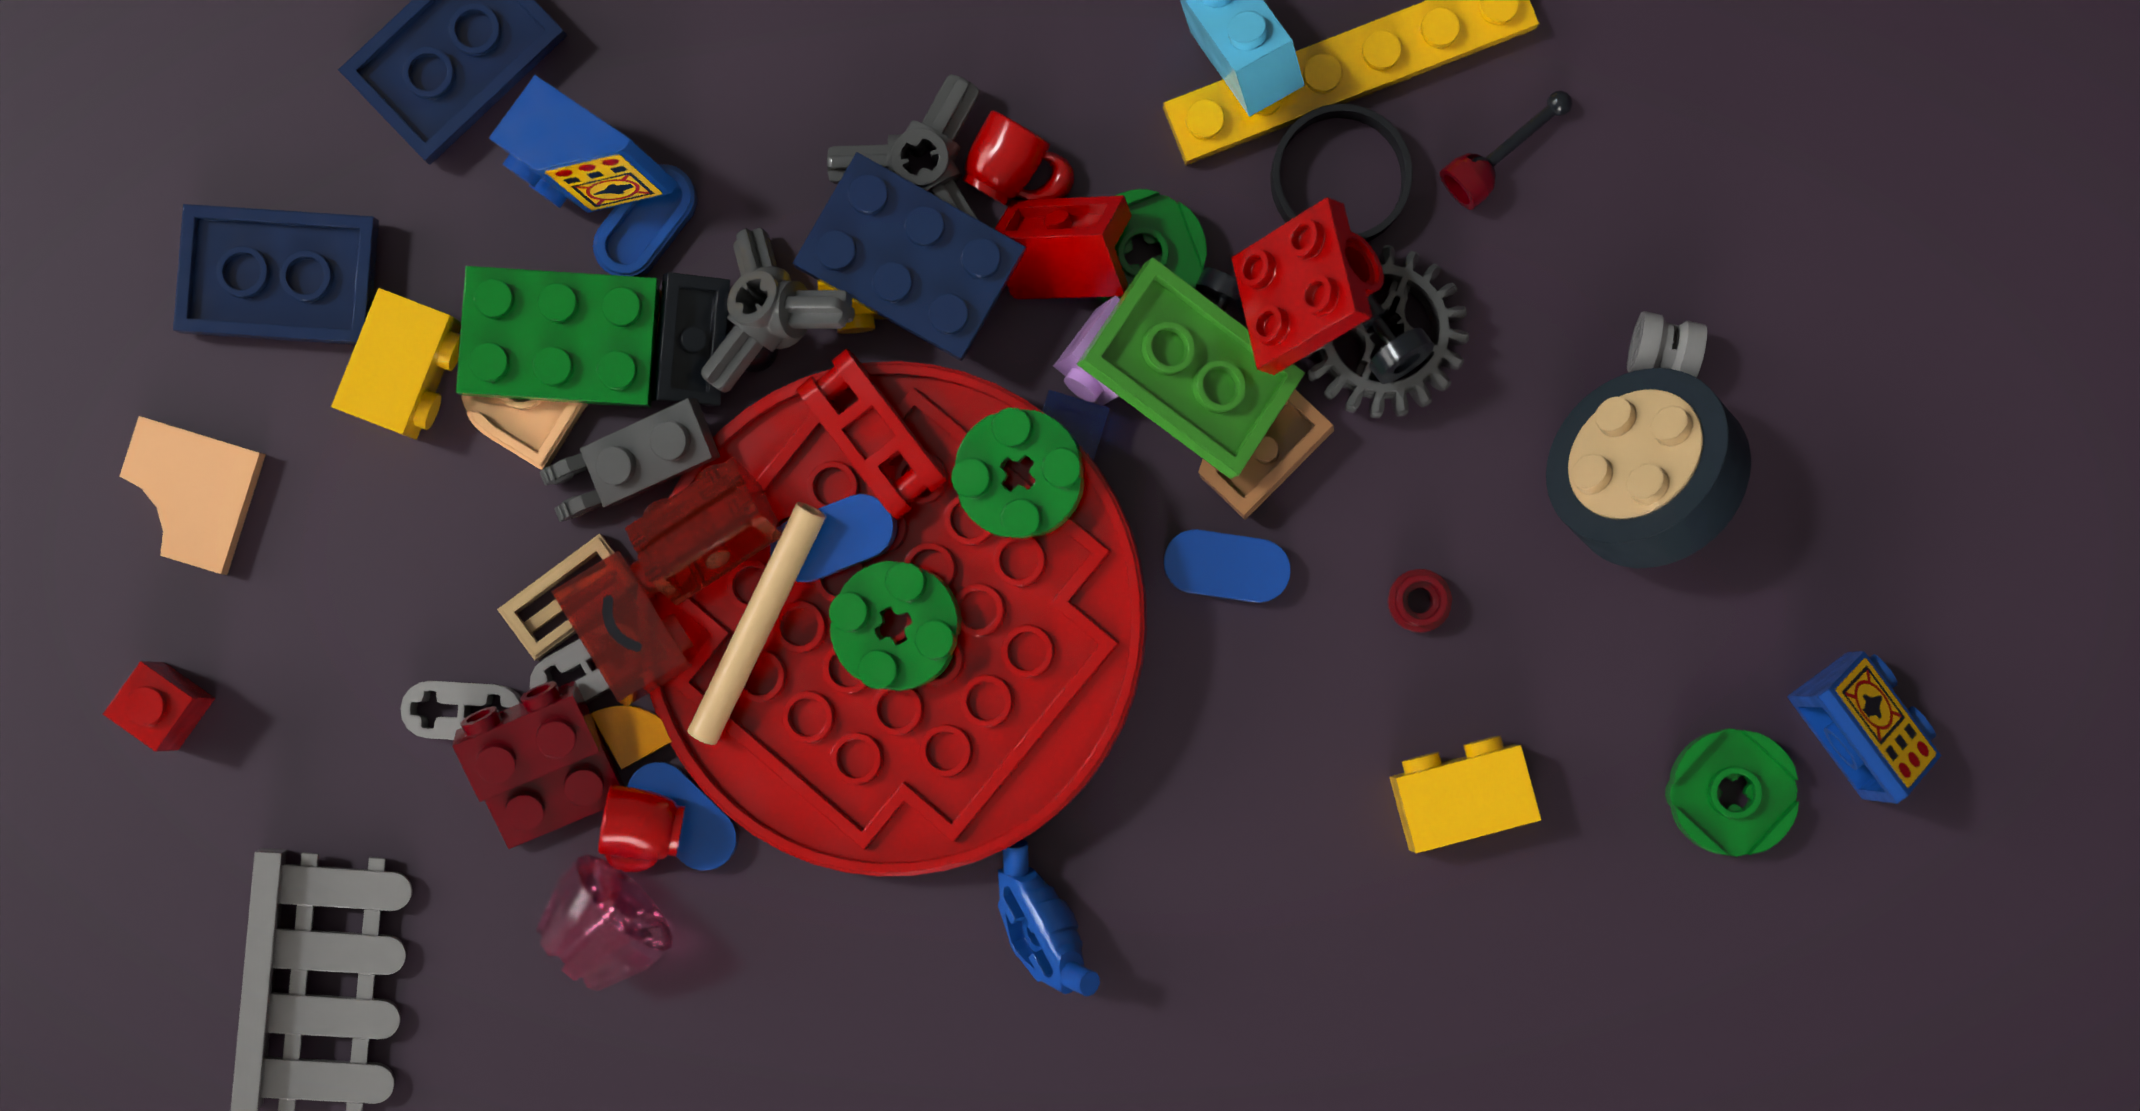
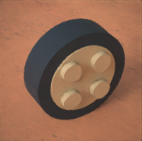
M1642 369L1623 374L1602 384L1581 400L1570 412L1559 428L1549 451L1546 467V486L1551 504L1557 515L1595 554L1604 560L1624 567H1659L1679 561L1697 552L1712 541L1727 526L1740 507L1749 484L1751 452L1748 439L1740 423L1705 383L1690 374L1674 369Z

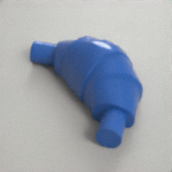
M1022 839L1003 850V868L998 870L1000 899L998 909L1012 951L1037 982L1042 981L1063 994L1075 991L1083 996H1091L1099 987L1100 977L1095 971L1084 967L1083 942L1077 931L1079 925L1075 915L1066 901L1059 898L1054 887L1049 886L1033 868L1029 867L1028 842Z

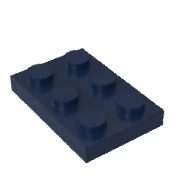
M412 0L344 63L338 71L420 157L431 165L567 37V34L535 0Z
M856 152L792 264L795 268L834 290L848 292L852 296V300L954 358L963 361L1026 249L1025 246Z
M183 204L173 330L183 334L356 345L373 302L379 220L373 216Z

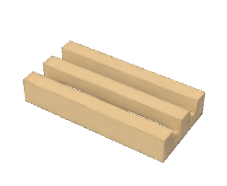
M599 533L497 610L535 661H539L600 616L605 596L611 595L614 605L639 587L640 584L627 570L619 555L610 547V543L604 535ZM597 554L600 555L605 562L527 621L523 622L518 615L520 611ZM614 574L619 581L548 635L537 641L533 635L534 632Z

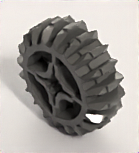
M1386 245L1381 251L1379 261L1384 274L1383 283L1391 285L1381 306L1387 313L1391 304L1393 305L1389 321L1394 325L1391 331H1397V335L1400 336L1414 329L1407 322L1404 313L1408 293H1411L1422 304L1431 323L1432 343L1434 344V348L1425 359L1426 362L1423 367L1414 375L1400 381L1387 384L1373 381L1375 374L1370 369L1369 364L1371 362L1370 356L1375 346V343L1370 338L1374 333H1367L1362 323L1346 332L1354 337L1359 344L1360 356L1355 373L1342 362L1332 341L1304 357L1310 358L1319 355L1321 360L1320 363L1314 365L1307 372V377L1310 381L1320 379L1327 372L1334 379L1323 393L1327 400H1332L1336 397L1343 387L1351 392L1345 403V410L1354 413L1360 406L1362 397L1370 398L1369 413L1371 418H1380L1382 416L1385 399L1391 400L1396 416L1406 415L1409 407L1406 396L1408 393L1411 394L1415 402L1421 407L1430 404L1432 398L1425 382L1427 381L1438 390L1445 391L1451 385V381L1439 366L1457 370L1464 362V359L1458 353L1447 349L1448 345L1459 346L1469 341L1468 332L1449 328V323L1458 322L1467 315L1465 306H1455L1448 309L1445 307L1444 301L1450 299L1457 292L1456 285L1448 283L1437 291L1431 284L1441 271L1437 264L1434 263L1429 266L1421 276L1413 271L1419 261V253L1410 251L1405 257L1402 267L1394 265V247ZM1381 346L1380 349L1375 353V355L1383 348L1382 346Z

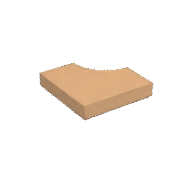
M139 416L120 477L140 487L156 506L163 529L160 556L218 574L228 575L266 455Z

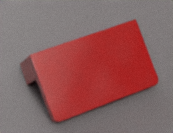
M1125 196L1012 200L995 227V230L1025 246L1026 249L1007 282L1012 297L1015 299L1122 296L1128 287V282L1114 247L1132 217Z

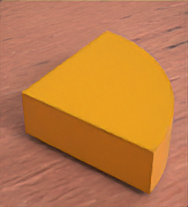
M624 705L606 707L591 713L621 770L672 742L662 720L656 714L646 709Z

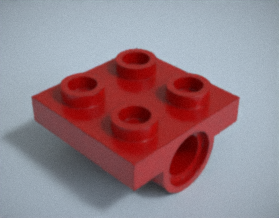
M1329 197L1321 200L1231 257L1257 370L1271 375L1279 373L1371 318L1372 314L1367 297L1378 291L1384 282L1383 269L1375 251L1365 239L1351 232L1344 203Z

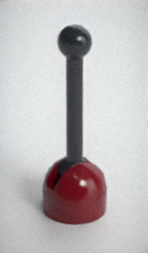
M1565 91L1553 92L1548 97L1547 106L1487 157L1476 153H1467L1451 161L1440 171V178L1448 192L1463 207L1473 210L1488 197L1495 187L1496 174L1494 166L1555 115L1563 116L1567 114L1572 108L1571 96Z

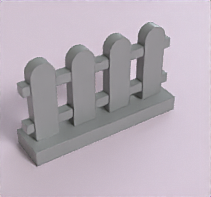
M260 848L254 853L231 1111H259L264 1104V1098L279 1099L278 1111H295L297 1100L347 1102L346 1111H363L364 1103L377 1104L385 1101L392 1094L395 1086L393 1071L383 1063L368 1062L370 1039L388 1038L397 1031L400 1025L401 1013L398 1006L391 1000L373 998L375 974H393L401 969L406 960L407 950L404 943L396 936L379 934L381 910L396 911L403 908L409 902L412 896L411 881L401 872L385 871L386 858L369 857L368 869L318 866L319 853L303 852L301 854V865L286 864L287 849ZM282 904L297 905L295 929L280 928ZM314 906L364 909L362 933L312 930ZM276 968L291 969L289 993L274 992ZM308 971L358 973L356 997L306 994ZM270 1033L285 1034L283 1057L268 1056ZM302 1036L352 1038L350 1061L301 1058Z

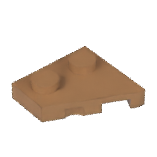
M1295 389L1240 475L1229 479L1204 459H1202L1198 473L1224 501L1246 520L1334 431V425Z

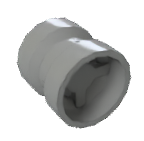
M1642 311L1635 325L1627 360L1628 373L1649 368H1666L1682 371L1697 378L1706 348V324L1688 320L1681 325L1667 323L1661 314Z

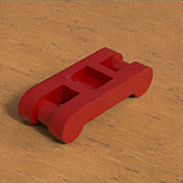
M847 348L832 360L834 367L818 380L813 376L796 389L800 397L892 517L898 520L913 508L910 503L927 488L934 492L947 482L948 478L871 379L862 363ZM850 387L859 399L841 413L833 400ZM901 454L911 469L894 482L883 467Z

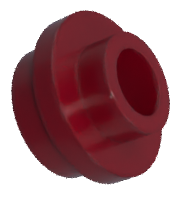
M1426 569L1410 570L1400 575L1391 585L1387 598L1388 609L1392 618L1400 627L1416 633L1428 632L1439 627L1447 619L1452 606L1451 591L1445 580L1437 573ZM1414 589H1422L1430 597V606L1424 613H1416L1408 606V596Z

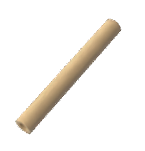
M796 503L687 730L693 738L709 745L717 744L826 519V515L820 510L805 503Z

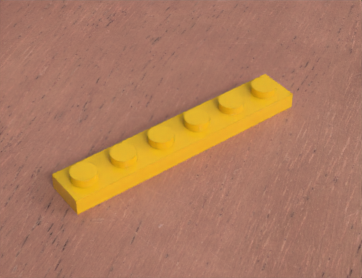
M1426 0L1295 51L1305 86L1250 117L1224 80L1163 103V110L1185 165L1294 124L1299 118L1314 109L1332 104L1348 103L1533 31L1537 28L1539 22L1530 0Z

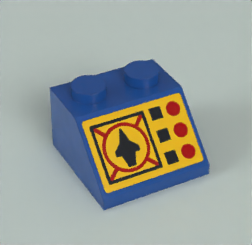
M534 75L489 137V139L509 154L502 165L528 183L529 187L558 208H561L568 199L589 213L671 194L678 184L631 139L536 75Z
M1854 651L1842 655L1786 697L1861 799L1898 804L1912 792L1941 757V754L1931 742L1936 737V733L1926 717L1917 708L1911 706L1907 709L1896 695L1893 688L1898 685V682L1885 662L1875 654L1868 657L1865 651Z

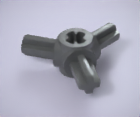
M951 74L946 77L922 123L912 120L903 134L888 135V145L832 146L827 153V173L830 182L834 184L839 183L854 155L858 152L979 220L956 184L962 174L954 161L961 151V147L954 141L979 98L980 90L967 79ZM925 150L931 151L933 165L936 167L933 170L922 168L917 175L911 174L912 169L907 159L910 154L920 158Z
M745 228L736 235L737 241L733 247L741 277L732 286L727 300L729 312L727 318L735 326L702 368L701 372L702 377L708 383L724 393L732 389L763 347L771 352H774L776 348H788L797 343L808 329H842L846 323L852 322L855 317V310L852 307V296L844 290H807L803 283L791 280L787 271L777 267L769 234L762 228L754 230Z

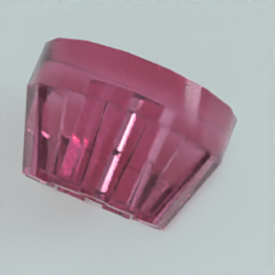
M588 854L578 857L559 876L536 929L543 936L540 944L547 955H557L564 962L565 965L561 970L574 981L583 977L587 988L600 991L651 968L672 948L673 935L667 920L646 892L623 871L614 868L602 858Z

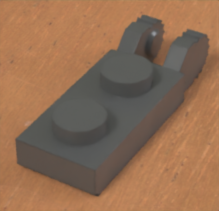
M687 398L580 448V454L562 459L544 468L539 473L546 486L564 483L571 480L574 475L586 470L590 473L596 490L568 498L561 505L555 507L554 510L559 522H563L602 506L611 507L710 463L721 456L697 398Z

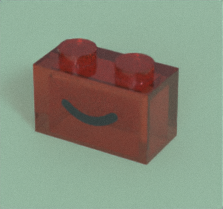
M618 550L551 592L618 702L629 706L691 668L693 665L686 656L685 651L693 647L694 644L674 613L666 618H663L651 598L661 590L641 558L630 564L628 559Z

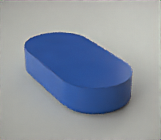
M660 164L659 166L678 182L672 193L615 206L598 228L593 240V252L598 264L609 275L635 277L646 275L656 265L692 218L697 207V191L693 182L681 169L672 165Z
M866 494L852 495L819 508L818 510L826 515V519L797 576L796 582H814L883 555L895 541L897 520L890 515L877 497ZM788 521L783 523L774 533L770 544V555H772Z
M1198 529L1187 530L1174 537L1167 546L1163 558L1165 574L1177 589L1191 594L1251 603L1267 602L1280 595L1289 582L1291 572L1290 562L1286 553L1272 541Z
M654 762L642 766L632 775L627 787L656 792L673 799L677 805L685 806L676 856L685 865L696 870L706 871L718 868L730 860L737 849L739 839L738 829L734 820L727 816L680 767L668 762Z

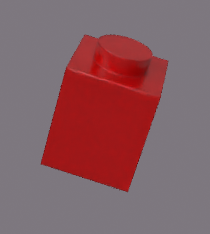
M140 661L103 715L153 751H175L181 748L215 698L165 662Z

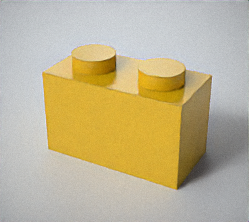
M378 288L331 407L417 440L421 428L428 430L438 414L441 395L437 394L436 390L444 370L452 371L458 362L461 322L449 314Z
M1500 735L1463 745L1466 756L1450 761L1441 762L1439 752L1401 761L1404 773L1389 776L1409 851L1417 854L1541 821L1521 745L1510 744L1503 746Z

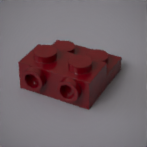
M575 680L560 687L554 681L536 686L521 696L520 700L522 703L498 712L496 707L481 709L463 719L460 723L462 728L456 730L452 747L479 802L485 800L508 849L604 810L610 785L625 786Z

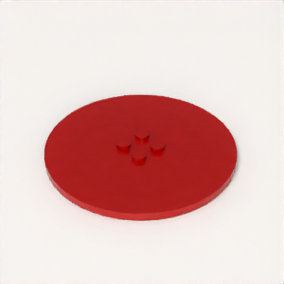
M914 362L862 363V365L869 373L871 379L925 450L942 468L948 481L934 492L927 488L910 502L913 508L897 520L895 541L883 555L814 582L795 581L717 744L709 745L693 738L687 730L771 557L770 544L776 530L789 520L796 503H805L819 509L852 495L866 494L875 496L797 392L796 388L813 376L818 380L829 370L801 378L771 392L743 410L713 437L721 456L720 458L683 474L673 489L661 512L650 541L642 574L639 601V637L643 646L642 662L644 675L652 704L672 741L670 744L682 765L698 786L727 816L769 845L814 865L845 873L870 876H914L946 871L977 862L1016 844L1040 829L1061 812L1090 782L1108 757L1120 735L1136 696L1144 663L1147 635L1146 590L1140 556L1132 529L1122 506L1100 468L1080 444L1081 459L1084 466L1083 478L1085 479L1083 495L1071 517L1056 530L1027 539L1001 537L977 525L961 506L951 477L958 448L971 428L985 417L1009 407L1044 413L1043 411L996 383L964 371ZM849 387L833 401L842 413L859 398ZM900 454L883 469L895 482L909 471L911 467ZM1026 456L1019 463L1010 459L1004 466V470L1008 474L1005 485L1010 491L1018 485L1027 489L1033 486L1035 479L1029 471L1034 462ZM893 561L916 564L938 575L950 587L960 608L962 618L961 633L958 635L957 646L952 653L954 655L942 674L918 688L902 691L870 688L844 668L832 645L829 609L833 599L840 594L844 584L853 575L879 562ZM892 608L887 610L883 614L885 623L880 627L881 635L883 638L893 637L898 644H901L907 640L904 629L912 624L911 617L908 613L896 615Z

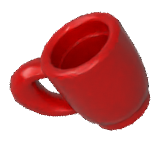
M992 110L969 150L964 167L966 174L962 180L1001 204L1006 205L1009 199L1016 196L1024 200L1065 198L1072 190L1075 177L1074 169L1066 158L1048 151L1050 149L1049 142L1007 116ZM1043 160L1049 162L1052 166V174L1048 181L1035 190H1025V186L1029 183Z
M614 784L610 785L602 818L598 852L604 854L611 866L624 872L643 871L654 866L659 859H665L668 855L676 857L685 806L677 805L673 799L656 792Z

